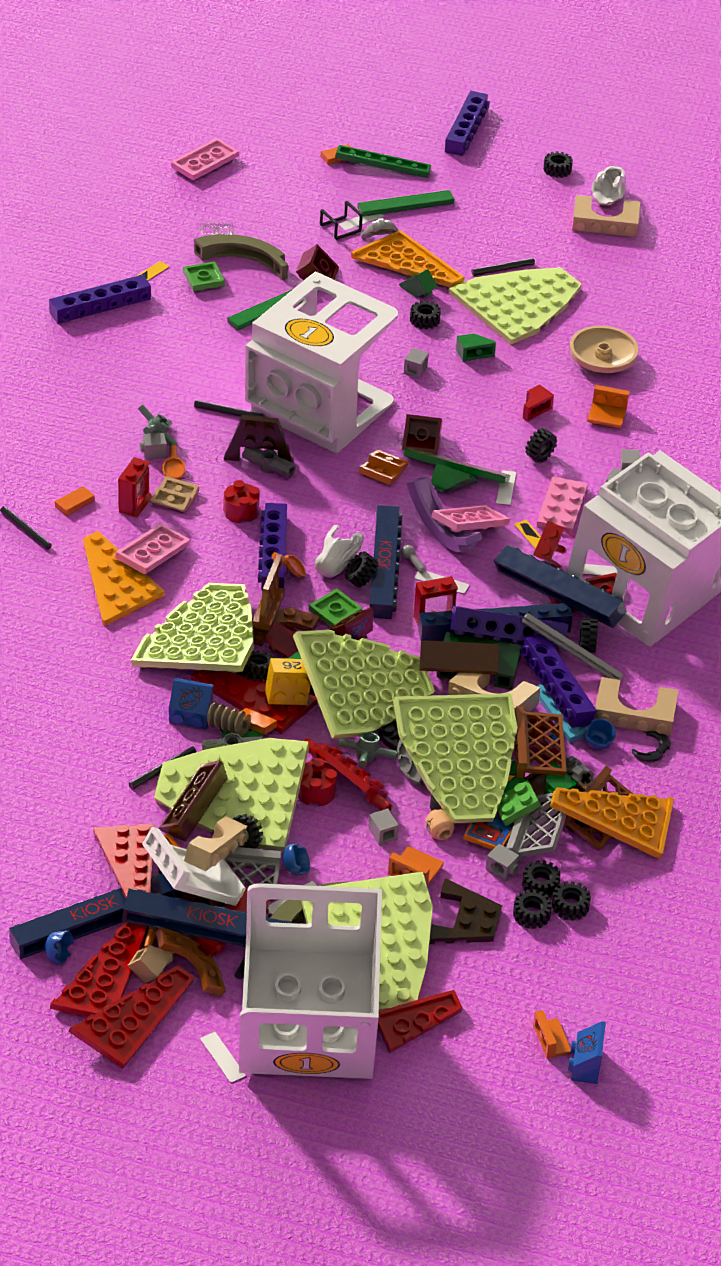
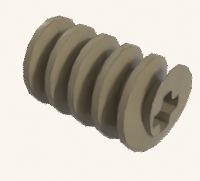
M213 702L208 710L207 722L210 727H216L225 732L244 736L250 728L251 715L248 714L246 716L245 711L239 712L238 709L232 710L230 706L225 708L224 704L219 705L217 702Z

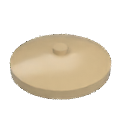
M591 326L581 329L573 335L569 351L573 360L583 368L599 373H616L630 368L636 362L638 344L630 334L618 328Z

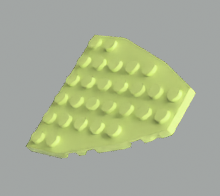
M561 267L529 269L475 277L449 288V294L512 345L538 334L543 325L547 326L551 318L555 319L568 307L569 301L573 300L575 295L579 293L582 284Z
M208 583L200 591L193 594V599L190 602L183 601L165 617V623L162 625L157 624L154 627L155 632L151 636L146 634L131 659L132 666L142 668L155 667L242 672L254 649L253 613L245 584Z
M332 630L298 631L293 635L332 739L357 737L360 734L373 732L395 721L394 697L431 696L435 692L428 672L419 671L420 657L416 655H410L402 650L396 652L390 650V646L364 638L360 640L351 639V635L348 634L344 636L335 635V631Z
M511 693L394 697L393 704L399 737L427 789L453 823L493 822L508 782L511 757L518 728Z
M265 738L206 749L163 762L154 795L155 802L171 810L200 765L220 760L224 764L228 778L196 826L213 832L216 823L225 816L233 819L238 815L247 814V817L251 815L253 816L252 820L257 819L259 821L256 825L262 826L259 832H263V835L260 837L263 839L262 842L258 843L259 846L257 848L284 851L287 846L307 759L309 742ZM246 830V833H245V834H247V838H246V841H247V840L249 839V835H248V832H247V830Z
M423 872L326 886L382 889L379 1011L418 1000L427 967L433 909ZM301 900L306 924L312 922L313 903ZM347 902L329 903L327 923L337 926L360 925L362 905Z

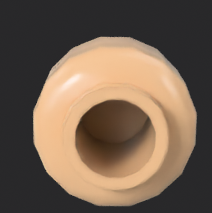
M433 810L425 819V826L432 838L445 840L452 835L455 826L444 810Z

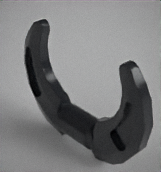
M656 731L646 732L647 736H652L659 741V747L656 751L648 753L632 749V754L642 761H657L663 757V753L667 749H670V739L667 735L659 734Z

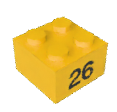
M270 658L265 686L268 704L307 705L311 682L302 659Z

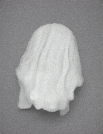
M609 166L596 175L592 184V196L597 204L612 205L623 198L626 190L624 170L621 167Z
M334 525L325 537L322 553L315 560L316 571L328 578L340 574L347 564L351 563V559H355V555L361 549L364 537L362 534L356 532L350 539L338 537L334 539L333 536L340 527L339 525Z

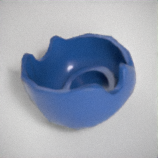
M604 719L592 720L584 732L586 743L596 750L610 747L616 736L614 726Z
M299 843L288 845L283 853V864L292 875L307 874L310 871L309 855L305 847H298Z
M58 931L48 936L45 951L48 959L54 964H63L66 962L67 957L71 956V953L68 952V947L74 944L72 933L69 931Z

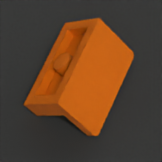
M543 1010L535 1011L533 1027L546 1059L569 1055L571 1048L559 1019L547 1020Z

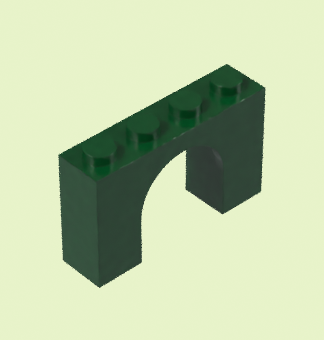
M446 632L444 638L446 642L499 644L498 675L494 677L493 687L513 690L521 658L522 645ZM437 672L436 677L452 679L457 673Z

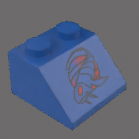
M174 678L169 704V723L207 729V714L209 707L213 703V685Z
M601 1021L577 1032V1039L572 1041L570 1054H574V1058L569 1059L568 1071H572L571 1080L598 1084L606 1022Z

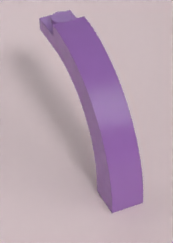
M430 476L419 477L406 482L412 501L421 519L441 544L452 551L462 552L476 547V542L483 540L481 532H467L464 530L453 532L450 530V527L441 525L432 518L433 510H442L443 507L434 491Z

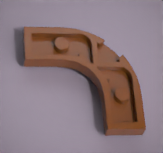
M288 607L278 610L274 622L277 621L302 631H314L320 622V616ZM253 628L254 644L263 646L269 631Z
M162 927L156 931L159 949L179 954L195 966L200 977L203 992L220 997L226 992L217 963L210 954L206 956L198 948L200 945L198 942L184 934Z

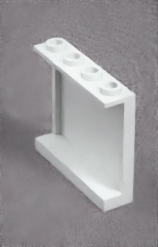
M152 827L142 845L174 889L230 905H237L246 888L225 860L222 859L216 866L203 871L184 862L187 849L170 845L158 828Z

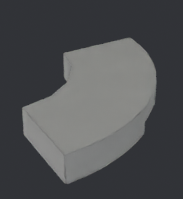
M400 739L397 747L399 766L408 780L422 787L424 781Z

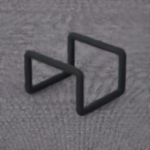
M345 201L344 215L335 219L324 209L320 210V226L334 223V238L336 240L361 232L363 215L349 201ZM349 206L359 215V229L337 236V221L347 217ZM323 214L330 220L323 222Z

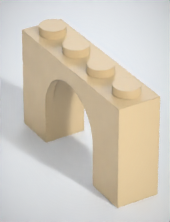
M576 195L572 230L637 237L640 202L624 200L623 212L621 214L605 217L596 214L592 210L591 196Z
M458 673L449 681L448 695L496 693L483 690L489 684L490 674ZM523 681L512 691L507 692L512 695L514 711L516 706H524V712H530L539 704L540 687Z
M601 677L595 706L597 712L594 719L607 720L615 727L645 732L656 731L659 734L671 736L679 690L659 687L657 701L653 707L646 710H633L627 708L619 701L618 695L621 680Z

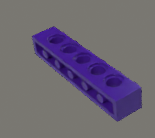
M470 90L446 137V153L463 156L465 151H468L470 142L473 141L474 134L477 133L478 126L481 125L482 118L485 117L486 110L489 109L490 101L488 100V94Z
M142 274L49 299V311L57 324L150 300L151 285Z
M265 503V510H261V521H264L260 525V533L264 534H260V545L263 547H259V558L262 559H259L258 570H262V572L258 571V583H261V590H263L274 562L272 554L276 552L282 554L283 557L285 556L287 504ZM281 565L279 588H284V565Z
M453 605L449 628L454 630V634L465 635L466 632L473 633L474 637L479 638L489 635L492 636L491 639L498 641L508 638L510 642L517 644L525 641L526 637L542 636L533 629H531V633L528 636H524L523 629L527 627V625L522 623L524 616ZM474 617L475 625L468 627V619ZM538 619L563 636H567L568 624ZM492 620L494 627L491 630H487L486 623ZM511 623L513 626L510 633H506L504 630L505 625ZM551 642L554 648L558 650L559 646Z
M544 636L526 637L521 648L522 656L526 659L530 668L534 671L556 707L564 716V719L571 728L588 726L594 720L597 710L554 646Z

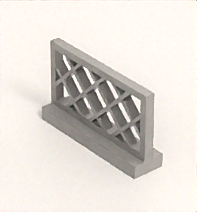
M553 793L538 795L539 802L546 803L515 821L506 848L519 855L518 863L522 862L524 856L556 850L567 815L560 812L556 817L552 818L553 815L559 812L554 808L547 813L545 812L550 808ZM541 814L543 815V816L540 817L538 820H536V818H537L539 815H541ZM550 820V821H549L548 823H546L544 826H542V827L540 826V825L543 824L545 821ZM556 825V827L553 830H551L549 833L547 832L550 828ZM542 834H545V836L536 841L538 837H540ZM551 839V842H550L549 845H543V844H545L547 841H549V840Z
M238 847L224 859L227 864L234 867L232 869L234 873L238 872L243 877L240 880L242 884L247 882L249 885H253L254 883L251 881V878L257 874L263 879L258 884H278L281 851ZM249 866L254 871L246 875L241 869ZM266 868L275 869V873L268 878L262 871Z

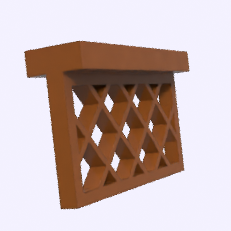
M282 554L276 555L264 584L262 598L252 620L253 628L270 631L285 593L284 588H279Z
M516 706L515 717L518 727L514 741L516 777L524 778L525 773L566 776L562 714L524 712V706ZM527 719H535L537 723L533 725ZM548 721H557L558 724L553 727ZM544 726L548 731L543 733L538 728ZM531 732H534V733L537 734L539 737H537L536 739H533V738H532L531 736H529L528 734H530ZM553 733L558 739L554 741L548 736ZM545 740L549 745L544 747L539 742ZM535 746L540 751L535 754L530 748ZM554 747L559 753L554 755L549 750ZM545 754L550 759L548 761H544L542 758H540V756ZM535 760L540 766H530V763ZM556 762L561 768H554L550 764Z
M608 766L602 769L594 779V782L584 791H601L603 789V791L611 793L613 791H608L607 782L615 787L618 795L628 796L632 793L610 775L612 770ZM566 816L563 828L568 825L598 851L611 837L608 834L605 835L600 830L591 828L587 824H585L586 828H581L575 823L577 819ZM592 833H600L602 841L599 843L593 838Z

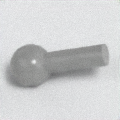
M411 545L402 547L401 556L406 560H410L420 573L425 572L426 567L416 557L414 547Z

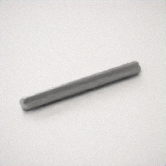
M527 613L522 619L523 624L607 678L622 679L623 674L531 614Z

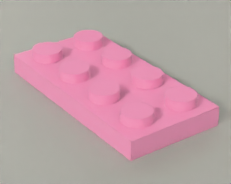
M216 138L172 161L171 167L189 179L195 180L239 157V151Z
M552 477L537 520V527L545 528L547 521L565 527L573 533L588 483Z
M486 505L433 510L432 512L433 519L437 520L441 525L450 527V530L453 532H461L462 530L474 531V529L486 530L489 527L500 528V526L509 525L510 518Z
M160 523L116 551L115 558L145 575L188 547L190 539Z

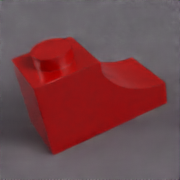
M540 384L529 389L526 394V404H524L522 418L528 422L552 409L554 394Z

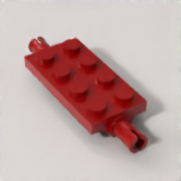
M310 738L303 740L309 742L308 753L314 759L322 758L366 793V800L369 803L373 804L380 811L385 809L392 810L393 805L386 800L389 792L384 789L385 785L377 779H371V774L365 769L356 767L357 762L349 757L345 758L342 755L344 753L342 750L335 746L331 747L325 742L323 744L313 742Z

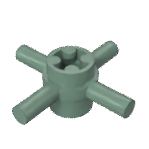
M141 405L138 410L148 420V425L143 429L144 434L164 433L166 442L170 446H177V442L168 433V428L172 425V421L170 419L167 420L160 414L154 417L144 405Z
M375 731L360 734L358 742L340 738L338 740L337 746L356 750V757L359 759L360 767H365L367 763L375 761L378 755L392 759L397 757V751L380 748V738Z

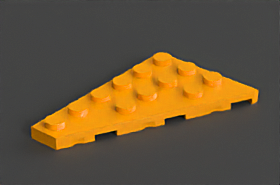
M401 230L351 252L352 259L409 276H414L429 269L436 284L450 288L463 283L465 279L462 274Z
M99 531L83 538L88 567L104 626L165 596V591L147 574L144 575L116 559V551L119 549Z
M557 787L553 792L550 807L659 859L664 851L674 798L669 796L667 799L657 798V795L646 796L644 794L632 793L626 796L618 795V792L608 793L595 790L579 792L578 789L569 790Z

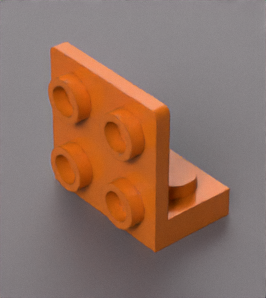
M595 385L593 402L587 422L613 428H622L628 408L630 391Z
M408 846L401 855L394 852L389 857L388 875L396 876L423 872L428 887L443 867L444 862Z

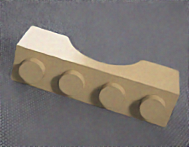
M225 816L216 823L212 838L198 836L189 842L184 862L203 871L216 866L220 860H224L228 854L233 853L236 848L245 843L247 826Z
M149 945L137 951L128 967L144 983L157 979L159 975L164 973L163 969L173 960L174 953Z

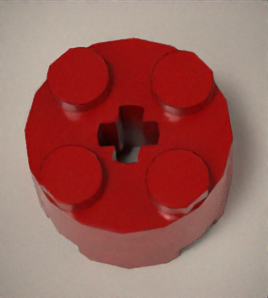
M237 480L225 489L223 511L227 519L232 522L241 523V520L249 519V522L258 517L260 505V490L258 487L244 483L242 480Z
M315 758L313 761L305 763L298 798L306 805H309V803H319V806H324L334 800L337 787V772L333 766L324 762L322 758Z

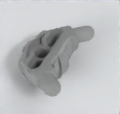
M379 218L377 221L371 222L360 236L364 239L368 236L392 234L399 229L392 221Z

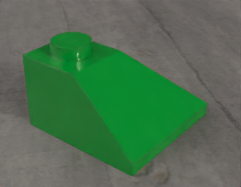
M437 463L431 482L435 486L434 490L444 493L445 490L451 492L478 482V479L468 473Z

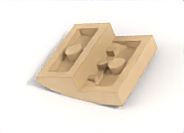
M165 476L161 486H157L150 501L154 504L185 512L200 490L199 485Z

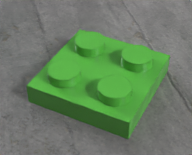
M215 261L183 267V274L192 291L225 286V280Z
M338 589L333 590L309 605V611L314 615L320 616V619L330 627L349 615L363 610L360 605Z
M527 780L503 793L497 810L505 826L538 809L541 807V804Z

